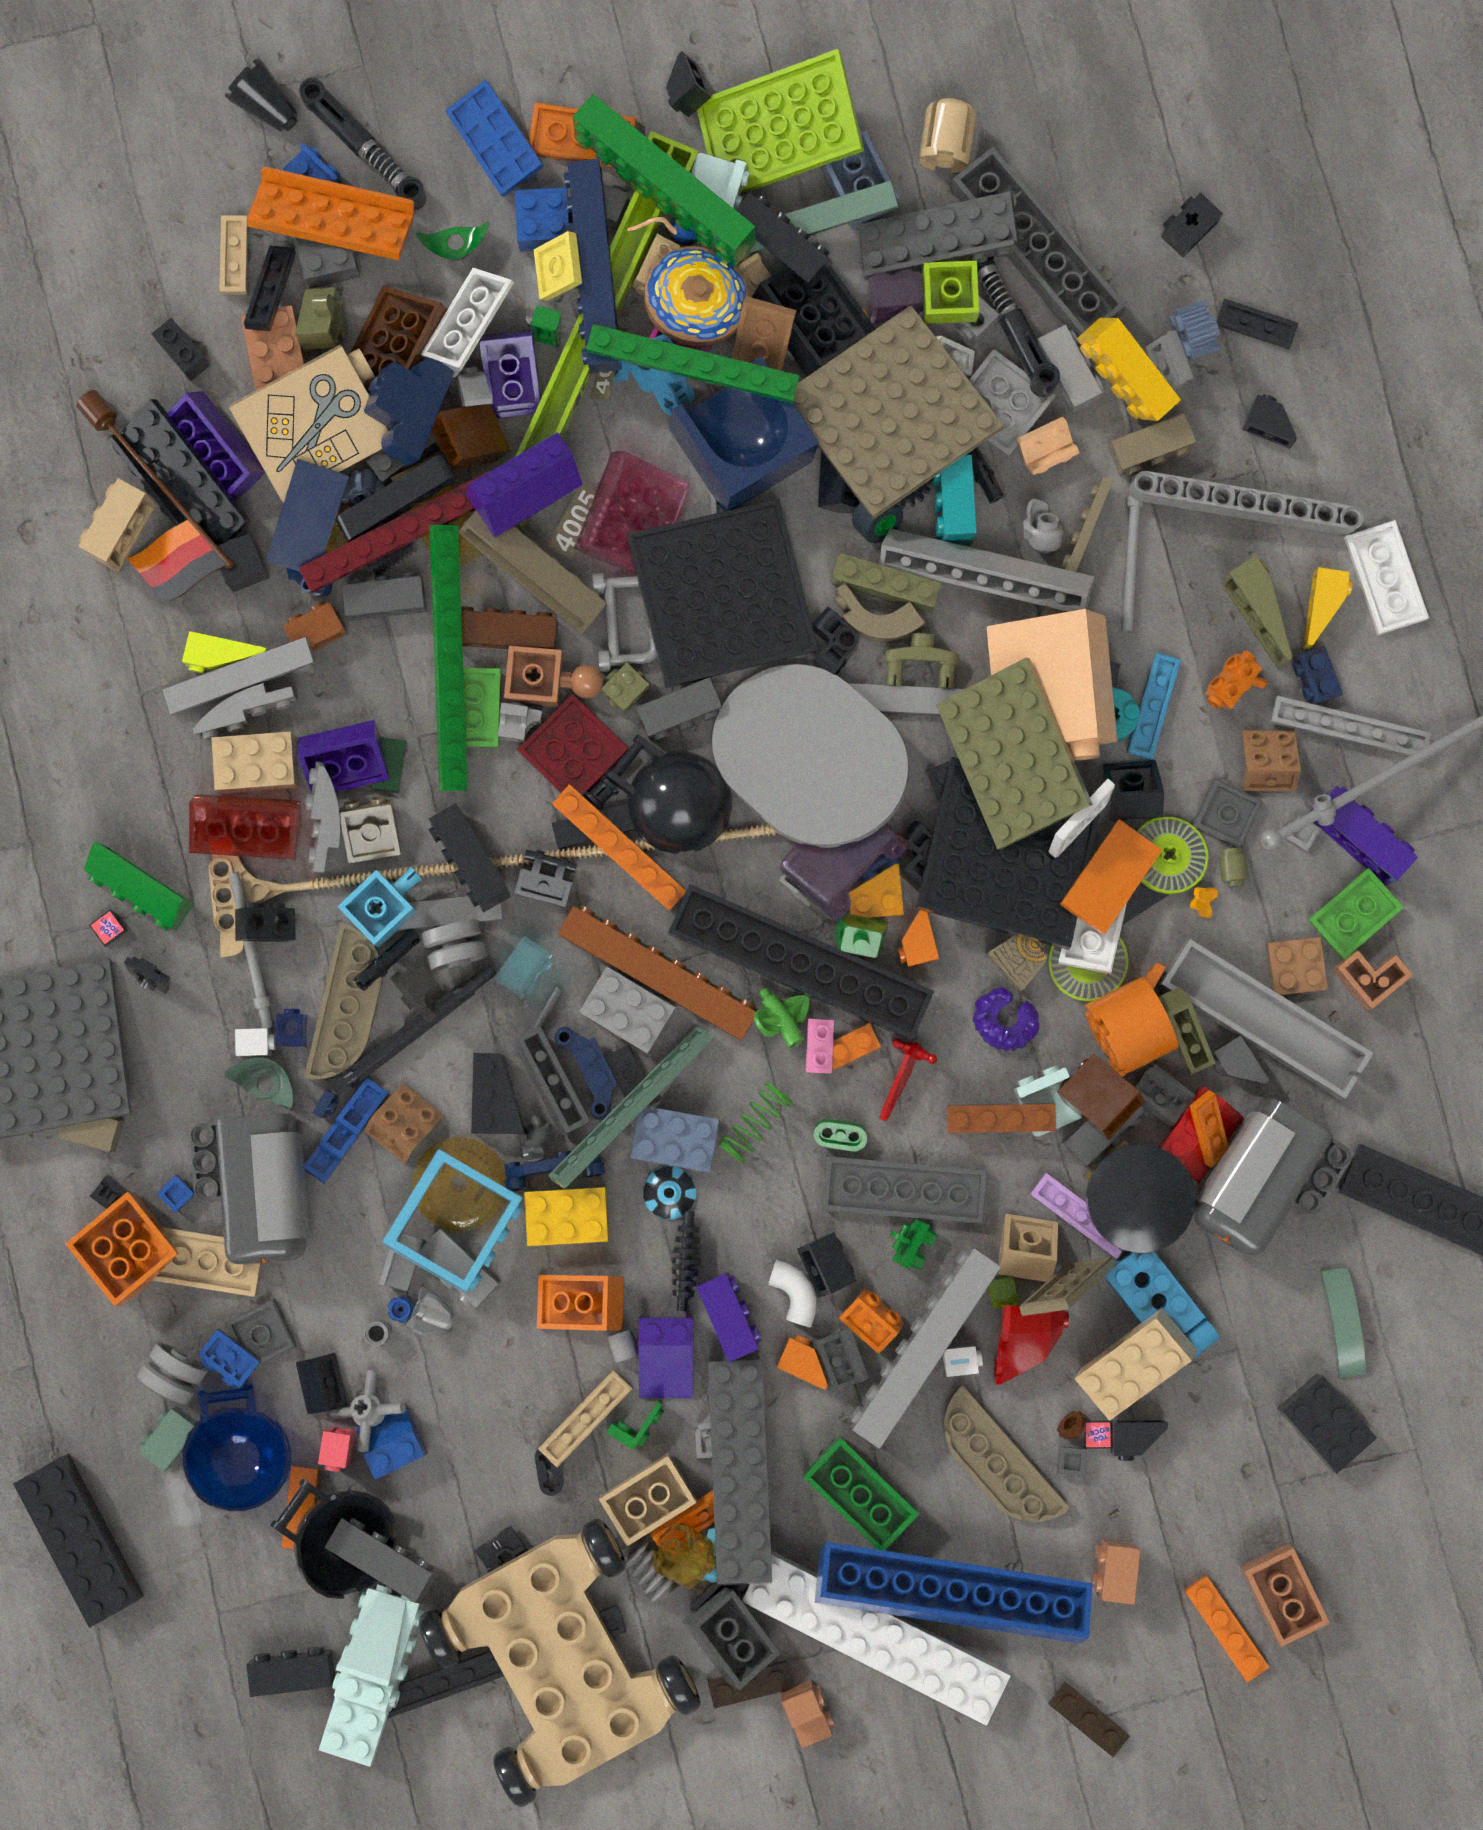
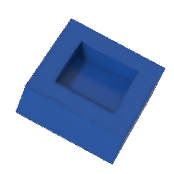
M175 1175L157 1195L177 1213L195 1193L178 1175Z

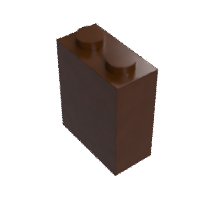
M490 404L441 411L437 415L431 429L441 454L445 455L453 470L497 462L510 451V447Z
M1094 1053L1089 1059L1081 1062L1075 1074L1071 1078L1065 1079L1057 1091L1067 1106L1108 1140L1145 1102L1140 1091Z

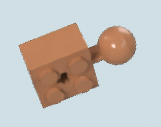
M509 646L504 699L507 703L518 702L525 705L559 707L561 687L571 688L581 698H592L600 693L604 679L599 669L592 665H581L573 672H562L564 660L562 650ZM533 672H537L540 677L535 682H531L530 678H528V676H533Z

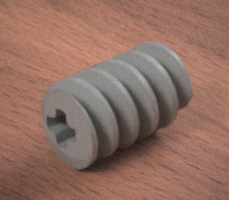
M646 1541L627 1557L628 1560L625 1568L635 1567L631 1576L641 1575L637 1584L639 1586L648 1584L644 1593L654 1592L655 1594L651 1600L654 1603L668 1597L681 1583L672 1585L676 1576L674 1574L665 1576L669 1567L659 1568L662 1558L652 1559L656 1551L655 1549L645 1551L649 1544Z

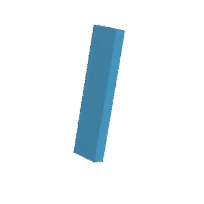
M1158 652L1155 653L1139 708L1138 723L1132 732L1127 754L1153 760L1182 659Z

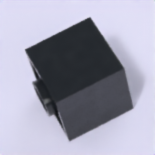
M250 534L230 539L218 545L226 557L234 561L232 568L223 567L220 569L226 585L233 592L270 578L257 543Z

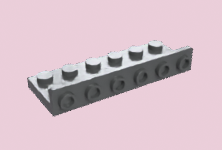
M1010 191L859 224L865 271H862V276L871 284L884 283L887 278L905 279L911 277V273L920 271L922 273L924 263L977 261V263L987 261V257L997 255L999 258L1012 256L1015 251H1020L1013 195Z

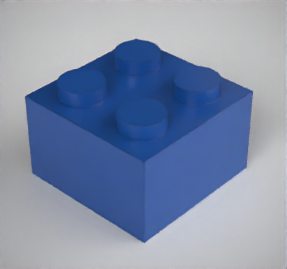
M566 187L515 190L517 242L520 251H534L539 246L570 231V214L567 209L566 198L568 197Z

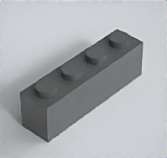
M539 1026L513 1040L512 1043L560 1135L567 1134L588 1123L590 1120L541 1027Z
M353 1517L350 1521L341 1519L325 1548L414 1603L422 1604L438 1577V1574L432 1571L434 1566L423 1559H419L418 1562L414 1561L409 1557L411 1552L399 1545L393 1548L386 1544L388 1538L376 1531L373 1534L368 1533L364 1530L366 1525Z

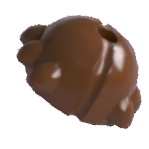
M1072 1411L1067 1414L1058 1426L1059 1436L1065 1439L1080 1437L1086 1429V1415L1082 1414L1081 1411Z

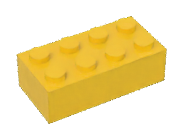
M1099 318L1077 338L1081 344V352L1087 358H1092L1097 365L1095 369L1098 374L1104 379L1107 378L1113 385L1111 387L1112 392L1119 399L1123 398L1128 405L1126 409L1133 418L1158 421L1181 400L1119 318Z

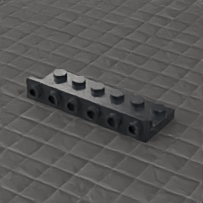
M150 399L120 434L217 546L235 538L251 520L157 399ZM111 434L108 440L113 445L114 451L123 458L130 472L137 476L144 485L145 491L154 498L160 506L161 512L171 520L174 526L185 522L187 518L117 437Z

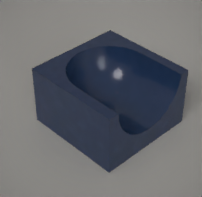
M762 356L752 361V364L769 368ZM727 387L698 405L684 408L680 404L672 409L669 430L723 511L740 507L812 463L819 445L818 440L795 405L777 399Z

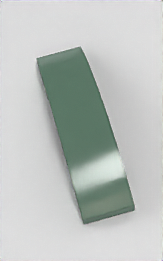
M1348 1267L1320 1271L1324 1295L1327 1298L1336 1348L1334 1354L1338 1378L1366 1374L1362 1328Z

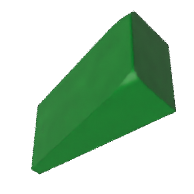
M536 306L531 320L534 340L556 348L559 347L561 313L542 306Z

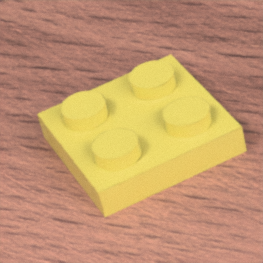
M567 231L534 249L540 300L549 301L582 284L576 233Z

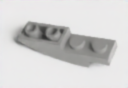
M263 683L247 688L222 701L209 711L193 728L194 734L199 738L203 737V740H210L212 737H218V733L227 730L229 733L240 732L244 730L243 726L250 725L248 714L259 716L267 713L266 709L269 708L285 709L291 707L292 702L298 701L296 691L292 687H287L269 692L268 687Z
M316 762L315 769L311 768L309 775V784H313L311 795L307 794L305 801V810H309V816L313 819H318V822H313L311 837L315 838L314 848H309L307 862L311 863L314 872L324 873L328 847L339 848L340 815L331 779L322 762Z

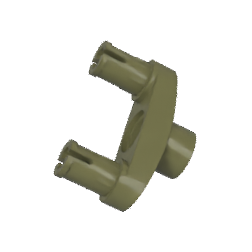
M912 633L911 647L885 651V662H888L886 685H894L895 675V686H903V663L906 660L929 661L940 664L938 688H946V678H948L947 688L955 689V669L959 662V654L934 648V634Z

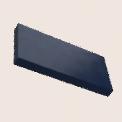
M297 458L266 561L300 571L299 567L324 555L349 475Z

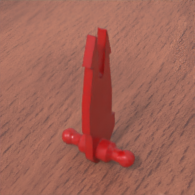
M899 1038L892 1041L893 1047L903 1050L905 1055L879 1118L887 1122L893 1112L894 1106L913 1071L916 1060H926L929 1064L937 1062V1056L927 1053L926 1049L921 1047L922 1045L918 1042L905 1043Z

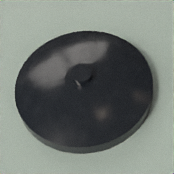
M1134 1144L1112 1151L1097 1164L1088 1181L1086 1205L1093 1226L1106 1241L1117 1248L1129 1252L1149 1253L1166 1248L1185 1232L1191 1222L1195 1209V1190L1187 1169L1174 1155L1156 1146Z

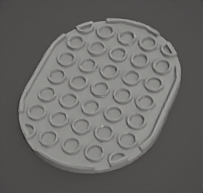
M802 664L772 667L742 682L728 696L722 705V709L718 712L719 715L715 720L712 745L714 758L722 778L742 801L786 838L800 844L805 843L823 848L839 847L842 844L853 841L858 842L878 831L899 808L909 777L908 757L903 740L895 726L885 715L837 675H833L822 668Z

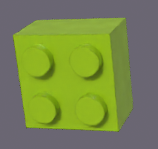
M977 261L924 263L922 270L924 323L977 322L979 315Z

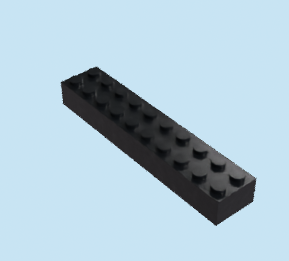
M691 884L687 888L668 931L670 936L909 1041L914 1040L934 994V991Z

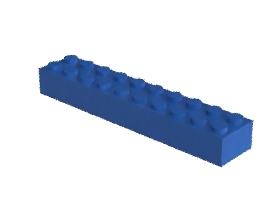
M825 1542L820 1548L814 1603L1082 1643L1089 1639L1093 1583Z

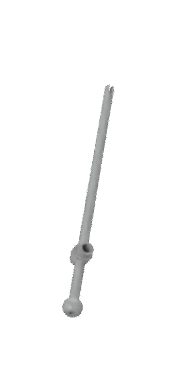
M1483 715L1333 800L1326 794L1317 796L1314 799L1313 811L1279 830H1266L1261 836L1262 845L1265 849L1273 851L1281 846L1283 839L1317 820L1322 826L1333 824L1338 808L1483 727Z

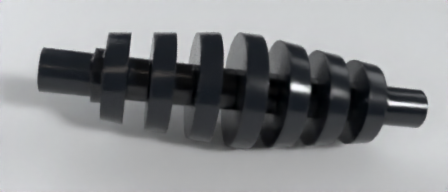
M684 1211V1223L678 1225L677 1231L683 1232V1236H676L675 1242L682 1243V1247L675 1246L673 1252L681 1253V1257H671V1263L680 1264V1268H671L672 1274L679 1275V1279H672V1285L679 1286L678 1290H672V1293L678 1299L677 1311L685 1312L688 1311V1300L690 1297H694L695 1291H690L689 1287H696L697 1284L696 1280H690V1276L699 1275V1270L691 1269V1265L701 1264V1259L692 1258V1254H701L700 1248L692 1247L693 1244H700V1238L693 1237V1233H700L699 1227H696V1224H694L695 1212Z

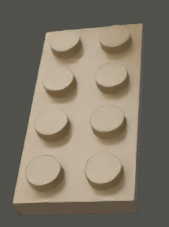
M162 1227L177 1250L178 1255L152 1281L256 1297L262 1263L249 1265L231 1263L226 1258L223 1236Z

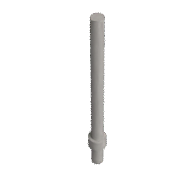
M1132 475V481L1137 475ZM1142 481L1138 482L1140 489H1142ZM1129 495L1127 507L1130 508L1122 620V631L1132 632L1140 508H1143L1142 501L1135 500Z
M239 872L230 873L228 875L236 909L243 908L246 902ZM243 941L256 997L253 999L255 1009L259 1010L262 1028L273 1027L269 1010L271 1002L269 995L266 996L255 942Z

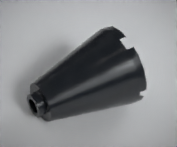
M259 58L255 59L252 62L256 66L251 70L248 67L244 68L228 88L232 93H225V97L233 104L276 130L282 132L285 129L288 132L298 122L295 118L298 113L264 62Z

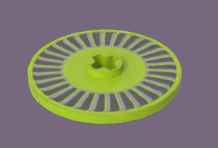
M1159 817L1148 821L1140 827L1137 832L1162 849L1141 881L1146 887L1162 894H1179L1191 889L1201 880L1208 865V849L1202 835L1193 825L1176 817ZM1171 850L1174 853V855L1172 856V859L1170 858L1166 860L1164 858L1166 854L1165 852H1169Z
M1120 937L1111 975L1059 964L1062 948L1051 946L1048 959L1051 977L1063 993L1074 999L1093 1001L1119 988L1126 977L1129 963L1128 953Z

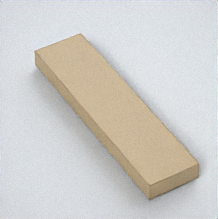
M613 1370L538 1449L558 1468L632 1388Z

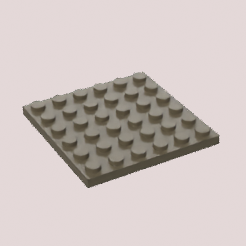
M911 305L799 382L793 404L818 440L819 448L873 519L1003 430L1001 421Z

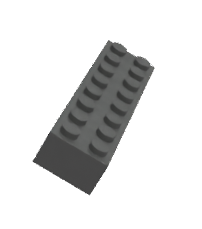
M994 147L953 178L951 191L961 202L1009 191L1012 193L1020 251L1013 252V255L1007 258L1064 325L1066 324L1068 330L1074 331L1077 338L1099 318H1118L1123 314L1126 304Z
M762 1360L708 1362L717 1586L772 1583Z

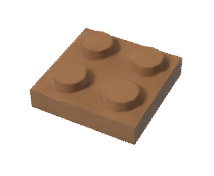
M1321 937L1266 944L1273 991L1279 995L1328 990Z

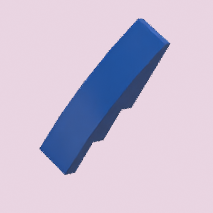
M366 1078L336 1117L334 1124L319 1142V1146L304 1164L305 1171L325 1184L389 1093Z

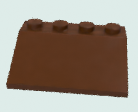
M383 286L351 352L357 349L361 350L375 377H378L380 370L392 362H396L410 371L412 367L425 360L421 353L448 309L440 302ZM375 377L362 383L366 391L369 393H371V391H369L370 384L372 383Z

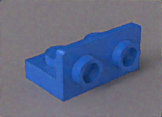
M304 143L299 146L301 152L283 168L286 172L341 184L339 172L331 164L326 166L321 161L323 158L313 146L308 148Z
M221 1329L215 1331L198 1354L203 1359L201 1361L203 1366L213 1372L216 1369L223 1375L222 1380L233 1388L245 1386L248 1378L261 1363V1360Z

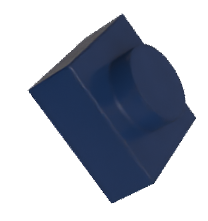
M325 1090L313 1114L320 1118H326L327 1115L332 1116L339 1104L336 1101L337 1094L330 1090Z

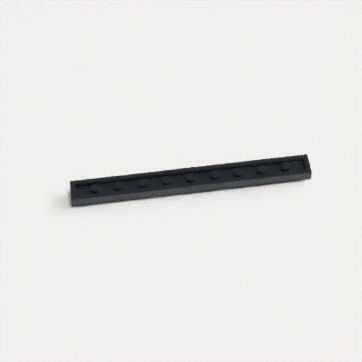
M618 1605L598 1612L611 1637L627 1632ZM488 1651L463 1660L451 1668H441L399 1684L398 1691L400 1696L395 1708L392 1707V1710L389 1711L387 1719L504 1677V1674L492 1652Z

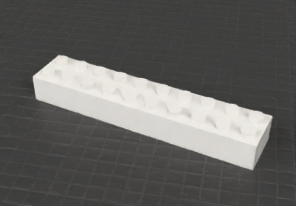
M771 1550L772 1583L748 1584L742 1595L743 1603L987 1726L1011 1676L1007 1669L902 1616L814 1603L817 1573Z

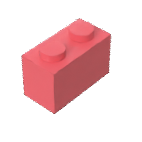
M331 1426L324 1430L318 1464L325 1465V1470L340 1472L341 1468H346L350 1465L354 1458L357 1430Z

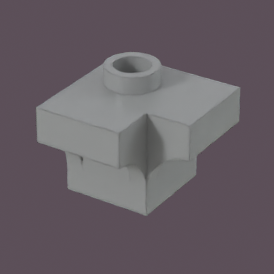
M510 702V704L501 703L499 739L524 743L527 740L530 729L543 724V712L529 709L525 704Z

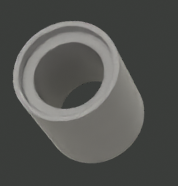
M383 1320L371 1322L364 1330V1338L372 1346L386 1343L392 1334L390 1325ZM376 1325L384 1330L382 1340H376L372 1337L371 1330Z
M630 1329L607 1336L615 1362L638 1355Z

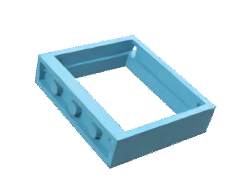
M438 1149L382 1241V1244L467 1294L469 1289L474 1291L479 1284L482 1276L478 1275L483 1265L489 1267L496 1253L492 1250L496 1243L502 1244L510 1230L506 1226L511 1218L516 1221L522 1211L523 1206L520 1205L522 1197ZM444 1164L510 1202L464 1280L398 1242V1239Z

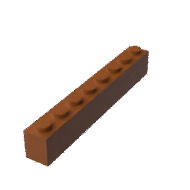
M581 905L580 909L573 906L557 933L559 936L738 1040H743L754 1021V1014L756 1012L754 1011L756 1007L754 1004L743 998L738 1002L731 997L733 992L719 985L717 989L707 984L710 980L709 978L698 972H695L694 975L685 971L687 966L673 958L669 962L662 957L664 952L650 945L647 949L639 944L641 939L629 932L623 935L616 931L618 926L604 918L603 922H600L593 917L595 912Z

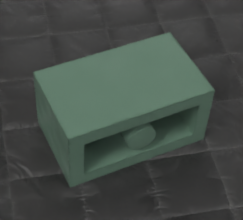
M177 1406L171 1408L170 1411L166 1408L156 1421L159 1425L155 1431L152 1432L150 1430L140 1442L143 1447L138 1453L163 1472L171 1468L202 1426Z

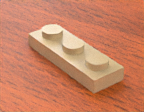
M221 215V295H247L249 238L247 216Z

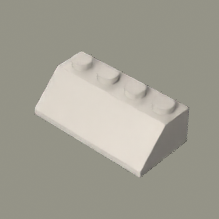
M472 268L422 351L421 356L424 359L433 358L455 371L453 375L455 378L463 369L514 282L510 279Z

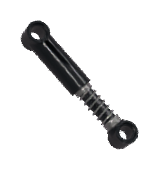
M308 78L304 80L300 85L299 93L305 107L313 112L357 157L361 156L365 161H369V165L373 166L374 170L378 171V174L383 176L384 180H388V184L391 185L399 197L413 200L414 210L422 208L426 203L427 197L421 181L416 177L407 175L406 172H401V167L397 168L396 162L392 163L391 157L387 158L386 152L382 153L381 147H376L375 138L325 89L319 79ZM312 92L320 93L316 98H308ZM326 107L339 119V121L326 109ZM410 190L418 191L415 197L410 198L406 196Z
M994 256L987 257V261L977 263L978 278L981 283H984L983 288L987 289L986 294L990 295V300L994 301L993 306L997 307L996 312L1000 313L999 324L1030 380L1031 391L1038 397H1049L1053 394L1060 380L1059 369L1049 361L1023 310L1018 309L1016 304L1012 303L1013 298H1009V292L1005 290L1006 286L1002 285L1003 280L999 279L1000 274H998V270L995 267ZM1044 377L1048 379L1050 383H1044L1043 381H1041L1040 378Z

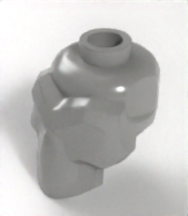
M1038 499L1030 500L1027 507V518L1023 521L1024 537L1037 552L1049 554L1060 548L1064 534L1063 526L1059 523V518L1052 512H1049V505Z

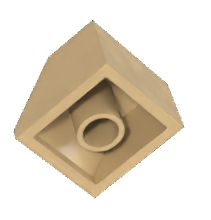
M1005 1214L998 1264L1001 1268L998 1274L1047 1282L1053 1277L1057 1262L1058 1222Z

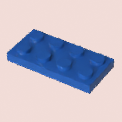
M486 79L445 110L501 196L505 197L544 167L535 150Z

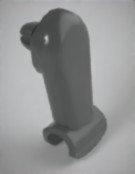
M538 1114L532 1116L531 1124L527 1126L526 1144L521 1146L524 1162L538 1161L544 1158L543 1146L550 1134L551 1125L548 1120L541 1119Z

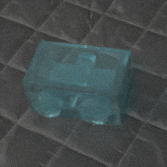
M523 936L494 980L522 999L525 995L529 997L538 985L535 982L540 973L544 975L552 965L553 961L550 960L552 954L526 936Z

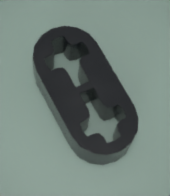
M537 1449L535 1464L539 1487L545 1495L555 1496L561 1492L564 1486L562 1465L560 1464L557 1468L550 1461L551 1467L547 1468L545 1459H540V1455L543 1453ZM551 1471L553 1479L559 1481V1484L555 1486V1490H551L550 1486H545L544 1484L549 1479L548 1472Z

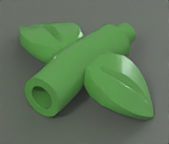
M768 987L762 989L759 995L763 999L761 1005L764 1009H759L754 1014V1022L757 1028L767 1037L774 1036L780 1031L789 1049L795 1047L804 1040L797 1025L807 1019L811 998L805 994L790 996L782 1002L777 994H771Z

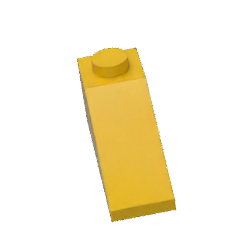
M1318 567L1313 572L1303 649L1308 650L1315 643L1346 597L1350 596L1353 584L1352 580H1349L1350 572Z

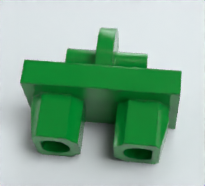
M913 1218L909 1227L903 1224L899 1233L892 1230L890 1235L896 1238L892 1246L896 1253L892 1260L907 1269L909 1266L921 1269L925 1262V1256L918 1253L917 1250L921 1242L931 1247L937 1238V1234L929 1228L930 1225L916 1218Z

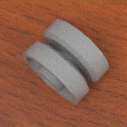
M478 919L455 922L422 933L426 948H442L428 956L432 971L464 966L488 956L484 942H467L477 938L482 933Z
M156 1342L149 1354L154 1363H144L137 1374L138 1379L160 1395L177 1403L188 1405L196 1393L191 1383H202L208 1369L187 1353L166 1343Z

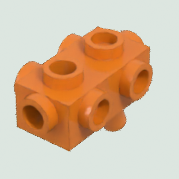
M1244 650L1241 654H1234L1225 662L1222 672L1210 682L1204 694L1207 697V702L1216 709H1232L1243 693L1248 691L1252 685L1261 689L1266 687L1267 680L1257 676L1262 668L1255 662L1257 660L1256 657L1249 651Z

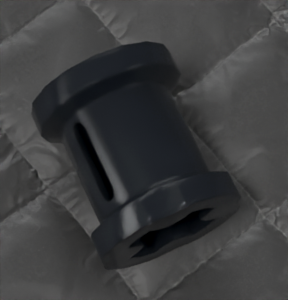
M604 775L590 792L586 791L584 793L599 810L603 808V804L613 794L617 795L619 793L616 787Z

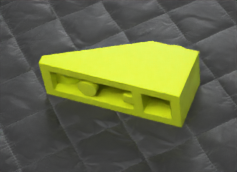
M189 631L182 662L189 666V671L204 674L205 670L212 672L269 650L260 646Z

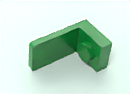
M658 1399L636 1435L632 1433L633 1428L622 1421H619L618 1424L613 1421L606 1433L632 1450L635 1449L636 1445L642 1447L650 1435L646 1431L651 1422L656 1424L664 1412L660 1408L663 1402Z

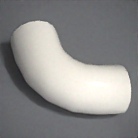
M776 1260L768 1285L779 1288L788 1294L790 1307L786 1320L812 1327L817 1303L812 1282L802 1270L789 1263Z

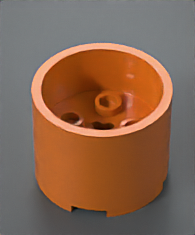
M1139 977L1083 1005L1085 1010H1087L1085 1016L1097 1044L1101 1046L1104 1054L1110 1057L1108 1060L1109 1065L1121 1077L1179 1048L1178 1039L1171 1021L1158 996L1144 977Z

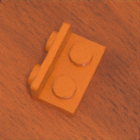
M867 1288L860 1292L858 1297L839 1317L845 1325L878 1354L897 1336L905 1324L896 1311L889 1309L881 1302L880 1297L876 1293L869 1291Z

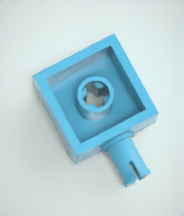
M410 867L395 883H389L376 870L338 908L379 948L417 912L405 900V894L422 878ZM374 905L382 906L380 914L374 913Z

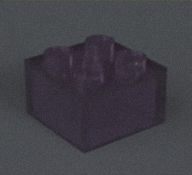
M907 269L894 275L881 272L868 278L866 295L869 319L872 324L887 322L910 305L922 318L925 301L921 271L914 272L912 269Z

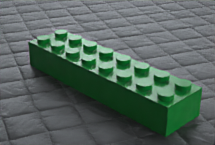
M592 94L574 114L572 119L575 139L578 144L586 150L588 148L596 153V158H599V161L605 166L610 164L615 168L616 174L623 181L632 182L641 196L646 199L650 197L654 200L656 207L665 215L670 213L676 218L675 221L684 231L690 230L696 235L697 241L706 248L710 246L715 250L716 256L723 263L728 264L730 262L736 267L755 245V226L597 96Z

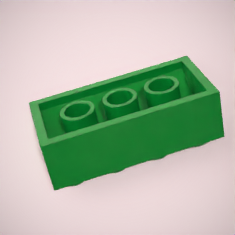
M94 841L84 867V871L90 874L88 880L99 887L105 884L112 889L110 894L122 902L125 898L134 903L131 907L143 916L149 913L156 918L153 923L167 931L170 927L177 930L194 903L109 847L97 841Z

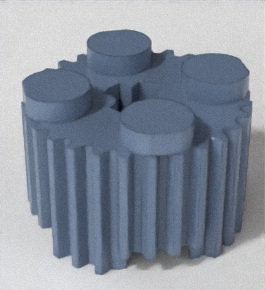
M1207 300L1174 310V315L1169 316L1171 329L1173 331L1177 330L1188 360L1221 350L1220 344H1216L1215 340L1216 336L1220 335L1215 316L1208 315L1206 307H1209Z

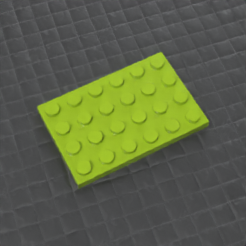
M839 49L713 94L697 110L707 155L733 163L736 162V159L747 163V170L750 171L747 186H742L739 195L864 151L843 56Z

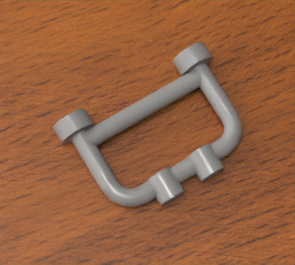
M603 573L593 574L594 591L598 594H605V602L607 603L605 606L609 650L598 651L600 672H610V666H620L626 663L629 665L645 664L657 658L650 627V649L648 652L620 655L615 588L638 587L637 577L603 578Z

